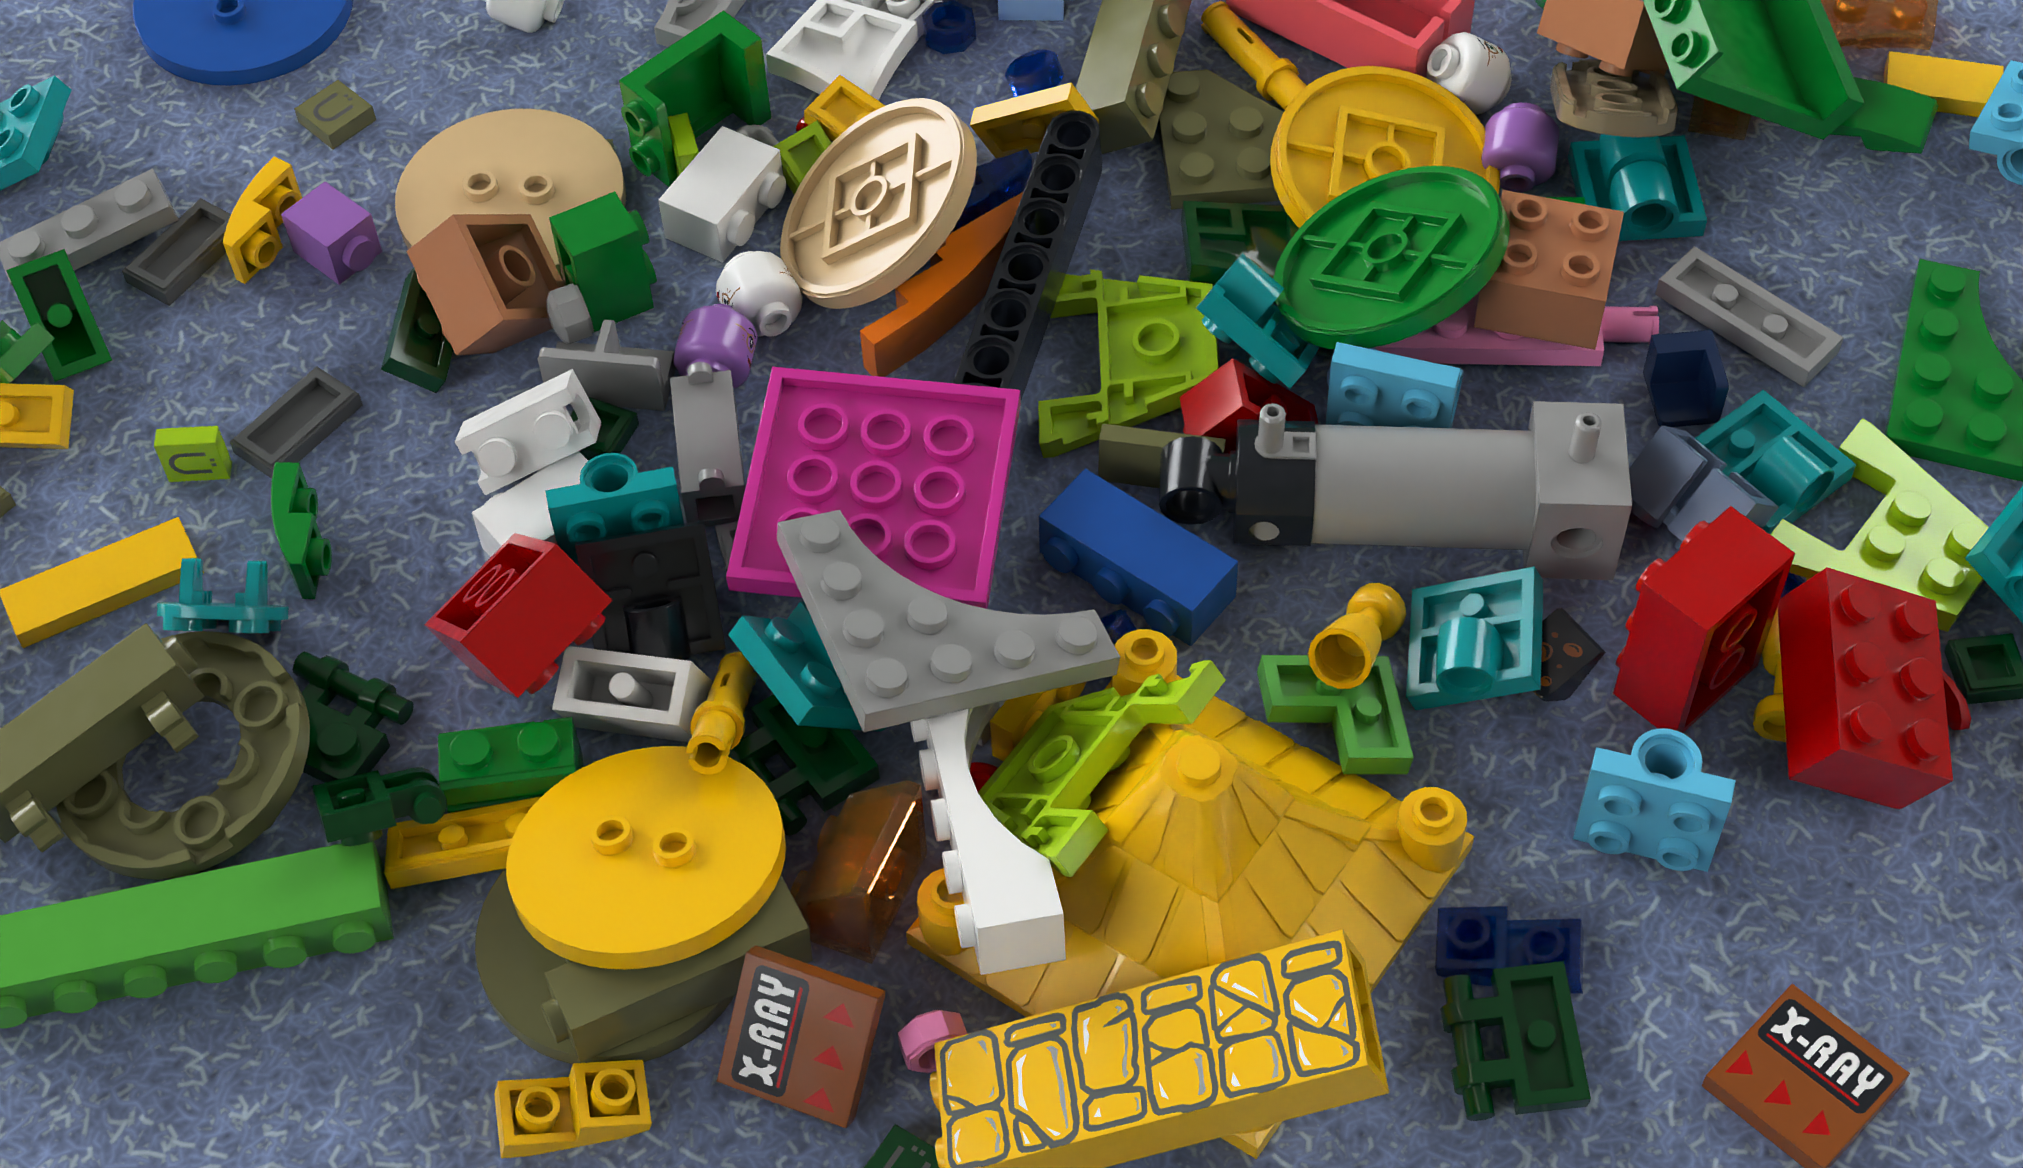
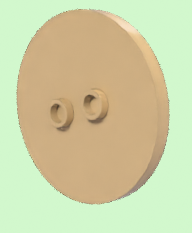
M916 98L898 101L877 109L854 123L835 139L807 172L790 203L781 235L780 256L798 284L800 292L813 303L831 309H844L876 300L913 276L945 242L967 204L977 166L976 144L972 132L949 107L932 99Z
M507 109L484 113L458 122L424 144L409 161L400 177L395 195V211L403 240L408 249L453 214H531L562 277L549 217L614 191L625 206L626 187L621 163L610 143L589 125L558 112L540 109Z

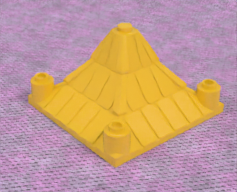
M1137 629L1123 635L1115 644V648L1120 655L1117 675L1112 676V680L1105 689L1114 687L1120 696L1135 693L1144 681L1152 675L1160 674L1166 683L1183 679L1177 675V650L1173 642L1163 633L1151 629ZM1213 696L1192 724L1150 723L1145 725L1128 745L1130 747V754L1124 763L1115 770L1106 773L1090 793L1092 800L1087 810L1095 812L1107 827L1108 832L1072 877H1065L1051 867L1064 913L1066 960L981 975L975 948H961L954 906L964 904L962 892L949 894L944 868L933 871L923 880L918 889L917 906L919 916L906 931L907 944L1023 1016L1030 1017L1343 929L1365 960L1370 992L1372 993L1472 849L1474 836L1466 832L1467 811L1463 803L1450 791L1438 787H1423L1412 791L1403 801H1400L1391 796L1389 792L1356 774H1343L1342 767L1308 747L1295 743L1292 738L1261 721L1250 718L1245 712ZM1283 1121L1221 1138L1257 1159Z

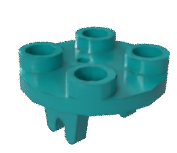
M183 558L181 562L179 602L157 603V616L163 617V630L172 631L217 629V619L229 620V632L233 633L281 631V620H288L289 610L288 606L268 605L267 561H248L245 592L235 593V603H212V591L203 590L202 559Z

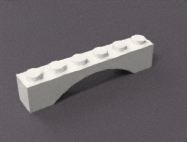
M999 702L910 722L914 742L927 741L928 749L919 750L925 791L938 789L940 799L930 800L937 842L950 840L952 850L942 852L949 894L962 892L964 904L954 906L961 948H975L981 975L1066 960L1064 913L1050 860L1022 843L994 817L978 794L970 774L972 754L984 727L999 708Z

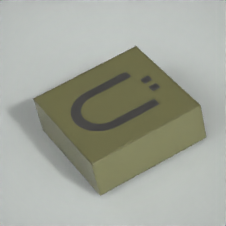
M336 80L294 108L298 123L331 149H335L376 121L373 106L339 80Z

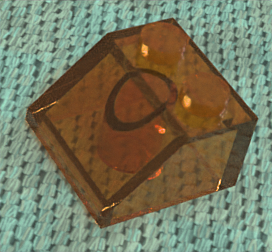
M910 780L851 793L838 817L830 815L825 821L817 843L818 856L810 871L803 869L799 872L790 890L809 927L811 942L862 961L873 963L927 855L921 784Z

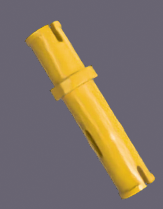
M1215 2L1203 12L1201 17L1203 22L1201 28L1203 31L1209 34L1256 81L1257 91L1267 101L1274 99L1285 110L1296 94L1307 86L1298 77V68L1288 58H1279L1225 2Z
M732 652L726 654L721 659L717 674L708 692V697L706 701L696 708L691 719L690 732L692 737L689 739L686 749L687 754H690L689 764L698 773L712 775L723 770L728 761L730 750L739 744L745 731L743 714L749 702L753 686L756 683L757 672H754L755 669L742 652Z

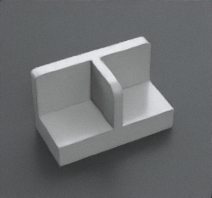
M614 320L603 321L597 344H566L565 342L557 341L556 348L543 347L540 349L538 356L543 383L573 369L588 397L626 408L665 411L671 389L670 377H674L676 370L674 351L620 347Z

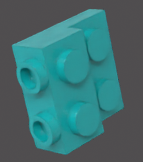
M800 601L787 620L781 617L770 619L741 616L728 634L797 725L862 730L805 602ZM881 728L873 731L882 732L886 728Z

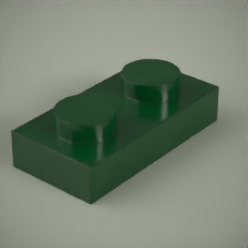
M413 268L404 281L381 370L437 393L446 382L453 348L442 332V325L426 292L420 286L415 268Z

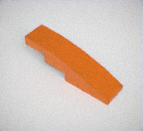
M1023 192L949 234L946 239V245L938 249L930 258V268L895 288L897 309L860 330L863 366L871 376L886 377L925 351L968 315L984 298Z

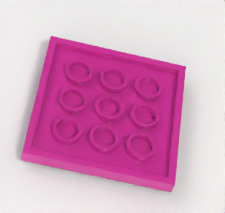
M772 367L726 574L729 591L802 598L777 542L778 522L841 510L850 528L862 543L894 571L917 585L941 596L964 604L988 609L1020 413V390Z

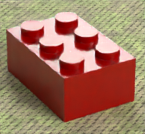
M1732 506L1727 508L1710 524L1705 520L1697 523L1686 535L1677 553L1667 561H1664L1662 558L1653 561L1637 581L1635 590L1640 594L1636 608L1629 616L1625 625L1629 635L1626 646L1622 649L1616 660V666L1620 669L1613 694L1657 729H1673L1684 733L1758 666L1795 552Z
M514 533L424 625L477 677L519 698L525 690L529 694H534L549 682L559 668L555 660L572 642L579 646L600 629L606 619L601 612L613 600L557 544Z
M1828 567L1781 597L1777 610L1789 780L1894 809H1902L1952 782L1953 773L1936 600Z

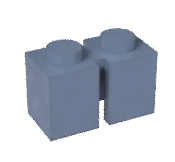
M1661 426L1629 468L1632 498L1631 511L1642 521L1654 528H1659L1664 522L1668 526L1667 529L1678 538L1674 544L1678 551L1686 535L1697 523L1705 520L1710 524L1730 506L1762 529L1779 507L1737 472H1731L1729 476H1726L1722 471L1727 464L1685 430Z

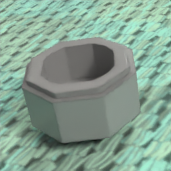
M572 283L548 292L546 299L547 314L551 326L560 340L566 344H571L593 336L594 329L591 317L577 285L574 286Z

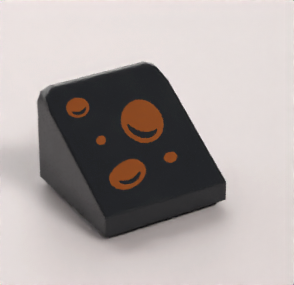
M1557 608L1542 621L1541 690L1533 692L1546 702L1568 699L1606 653L1563 608Z

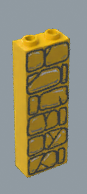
M1343 929L934 1043L937 1071L930 1074L931 1095L941 1116L942 1137L937 1138L935 1144L939 1168H1106L1389 1093L1365 960Z

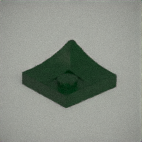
M1183 201L1181 227L1188 281L1209 283L1214 286L1242 253L1273 278L1281 254L1299 228L1286 213L1283 205Z

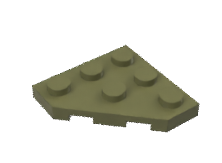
M1208 69L1172 72L1163 102V110L1157 123L1171 210L1182 209L1183 201L1244 204L1280 201L1271 176L1270 154L1273 137L1284 112Z

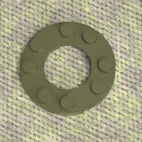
M214 631L186 632L161 638L165 643L175 636L199 666V668L189 674L205 696L198 702H214L233 713L239 722L240 728L239 754L235 767L226 779H219L217 783L219 789L209 796L204 795L192 798L174 812H166L160 809L159 811H148L132 802L124 790L122 767L126 755L59 803L56 808L61 821L58 823L61 829L85 855L98 865L120 875L138 879L156 880L190 875L219 864L248 846L273 825L278 815L288 803L301 778L308 756L310 742L308 710L298 685L281 663L270 652L246 638Z

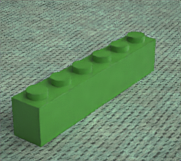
M372 841L357 846H343L340 843L0 915V1028L15 1027L25 1022L27 1017L55 1011L64 1013L85 1012L95 1007L97 1002L120 997H155L166 991L167 987L195 981L220 983L233 978L237 972L264 966L290 968L302 963L306 957L329 952L359 953L368 950L376 942L394 939L387 880L384 874L385 868L375 843Z

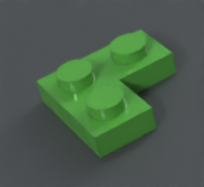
M1308 655L1261 656L1257 676L1267 722L1332 723L1343 774H1408L1414 756L1389 656H1377L1369 676L1362 684L1351 689H1337L1326 685L1316 677L1310 667Z

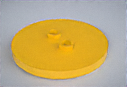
M1382 66L1351 67L1328 73L1314 80L1296 94L1282 114L1271 146L1270 167L1274 188L1286 213L1299 229L1323 206L1351 188L1378 176L1407 168L1421 166L1460 168L1483 177L1493 186L1497 194H1499L1500 170L1490 165L1486 169L1482 166L1481 157L1485 142V128L1477 116L1464 102L1441 85L1420 75L1396 68Z
M659 746L630 750L614 754L582 767L558 782L538 799L524 816L512 838L506 862V876L518 917L533 938L553 953L576 963L605 969L627 970L661 966L694 956L719 944L742 928L758 913L769 899L782 873L786 854L785 831L778 804L765 782L748 767L728 757L725 768L719 773L712 775L698 773L690 766L688 761L690 754H687V747Z

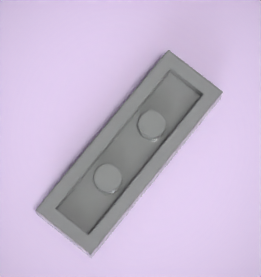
M152 168L1 241L0 260L11 285L12 283L6 270L65 249L75 271L179 219L162 182Z
M1695 246L1660 277L1655 295L1802 387H1805L1840 351L1844 337Z

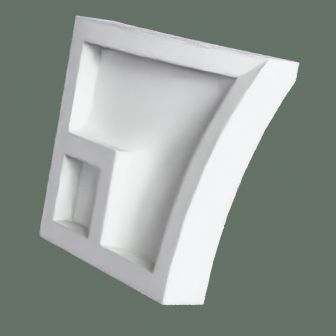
M816 0L767 52L768 72L800 84L819 95L841 75L879 101L894 72L919 40L917 21L844 0Z

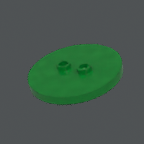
M1421 166L1378 176L1351 188L1327 203L1312 215L1294 234L1281 254L1273 279L1284 288L1275 300L1276 305L1288 327L1298 337L1315 346L1327 349H1335L1337 342L1368 349L1409 338L1431 328L1458 311L1491 279L1498 269L1508 246L1510 224L1507 213L1493 186L1483 177L1464 169L1448 166Z

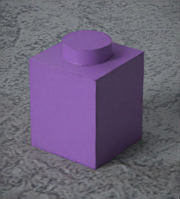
M325 181L281 214L293 252L339 285L355 272L367 268L374 258L382 252L371 213Z

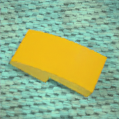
M275 156L249 183L234 207L226 226L223 245L236 280L243 284H246L260 269L268 267L275 260L278 252L283 248L277 231V227L284 223L281 214L302 199L292 165Z
M643 1060L573 1063L569 1077L498 1081L494 1093L501 1159L533 1156L622 1139L648 1131L652 1124Z

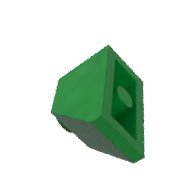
M65 249L6 270L30 326L38 322L55 338L42 351L55 382L112 361Z

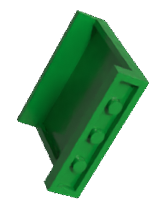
M1643 0L1677 90L1822 140L1865 104L1821 0Z

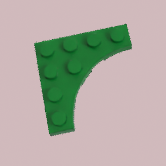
M1919 259L1914 274L1885 436L1910 457L2023 482V380L2003 358L1986 327L1979 297L1980 271Z

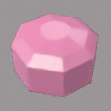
M933 1010L917 1015L898 1032L899 1046L908 1070L923 1073L937 1071L934 1043L967 1034L960 1013Z

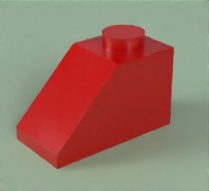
M1233 358L1179 397L1185 424L1183 427L1184 434L1226 439L1225 453L1230 454V450L1235 451L1237 420H1259L1260 410L1267 404L1273 403L1282 406L1285 409V420L1314 421L1316 425H1319L1314 404L1277 383L1274 384L1267 381L1256 371Z

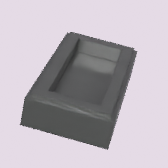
M200 198L178 218V221L174 222L122 270L126 282L170 306L226 253L223 238L231 214Z
M316 366L230 441L233 452L272 479L275 462L298 463L363 406L360 395Z

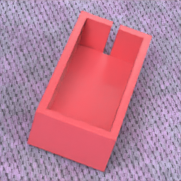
M1226 0V4L1236 15L1344 67H1390L1412 72L1427 78V63L1432 51L1453 34L1461 32L1470 33L1475 0Z

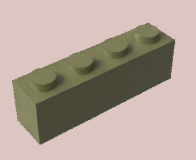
M1102 0L1076 85L1078 92L1099 119L1102 154L1153 141L1192 0Z

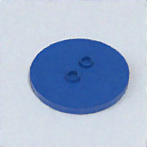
M134 0L133 19L144 49L166 71L183 79L202 84L244 85L285 75L309 63L323 53L338 38L346 26L351 14L353 0Z

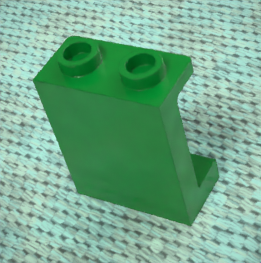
M724 10L619 80L624 105L621 108V114L628 127L631 143L629 148L630 158L643 175L649 177L653 174L668 187L678 178L668 122L669 116L687 113L695 138L732 113L748 125H762L771 119L761 38Z

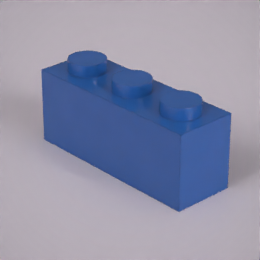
M1086 468L1039 515L1040 553L1043 554L1046 561L1053 568L1062 573H1069L1071 571L1093 585L1095 591L1104 600L1114 605L1122 603L1143 616L1146 623L1154 631L1163 633L1166 637L1173 635L1187 645L1192 646L1236 597L1238 561Z

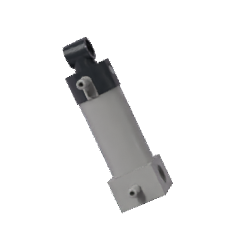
M1533 401L1528 431L1316 425L1314 421L1285 420V409L1278 404L1272 403L1261 408L1259 420H1237L1235 451L1230 450V454L1222 453V449L1215 442L1194 436L1180 437L1170 441L1163 447L1161 452L1159 507L1161 513L1174 522L1194 525L1211 521L1220 514L1221 510H1228V513H1233V544L1310 547L1311 544L1523 550L1524 568L1535 566L1542 578L1614 580L1632 509L1624 404Z

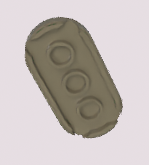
M1579 59L1578 62L1572 63V70H1566L1567 64L1564 62H1560L1553 67L1550 92L1556 116L1561 122L1589 132L1623 137H1656L1670 134L1675 130L1678 105L1668 81L1662 73L1650 71L1649 79L1639 76V71L1637 70L1633 71L1631 77L1618 76L1601 70L1599 68L1601 60Z

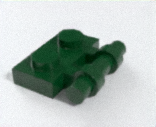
M305 651L300 653L294 661L292 670L294 675L309 681V684L302 691L310 723V742L303 772L324 783L371 772L390 747L386 734L375 728L384 717L400 725L406 723L412 715L413 702L396 694V688L390 683L379 678H372L368 681L349 672V666L345 662L332 656L326 655L319 658ZM336 695L357 704L349 716L328 707Z
M774 694L751 707L752 719L758 730L746 737L742 736L739 744L730 750L728 757L748 767L765 782L778 804L784 831L788 836L798 833L807 823V818L796 805L799 800L810 794L821 809L826 812L880 779L878 764L850 729L799 726ZM778 753L791 770L776 779L764 763L765 760Z
M422 767L410 768L381 776L379 771L375 770L312 786L317 811L327 842L341 840L343 846H357L375 841L382 837V829L397 826L395 819L409 816L420 824H433L444 815L447 808V799L435 775L430 770Z
M1564 961L1493 969L1491 983L1494 997L1474 999L1471 979L1467 975L1451 976L1442 981L1446 1005L1440 1009L1444 1031L1452 1033L1457 1067L1451 1070L1454 1091L1458 1095H1463L1467 1120L1480 1121L1494 1117L1495 1111L1491 1090L1511 1087L1516 1115L1588 1106L1591 1096ZM1499 1025L1505 1059L1485 1061L1480 1029Z

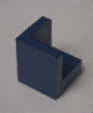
M1701 330L1652 335L1643 375L1658 425L1660 427H1680L1713 424L1720 421L1729 390V383L1713 331Z

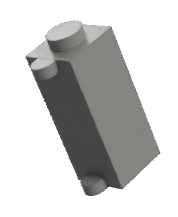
M696 362L688 367V375L670 377L680 488L686 521L689 523L704 520V526L706 527L738 521L746 485L731 370L712 372V367L708 363Z

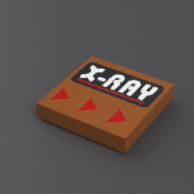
M755 945L745 955L716 1082L847 1128L856 1117L886 991Z
M1791 984L1706 1074L1702 1087L1804 1168H1830L1902 1088L1910 1073L1794 984Z

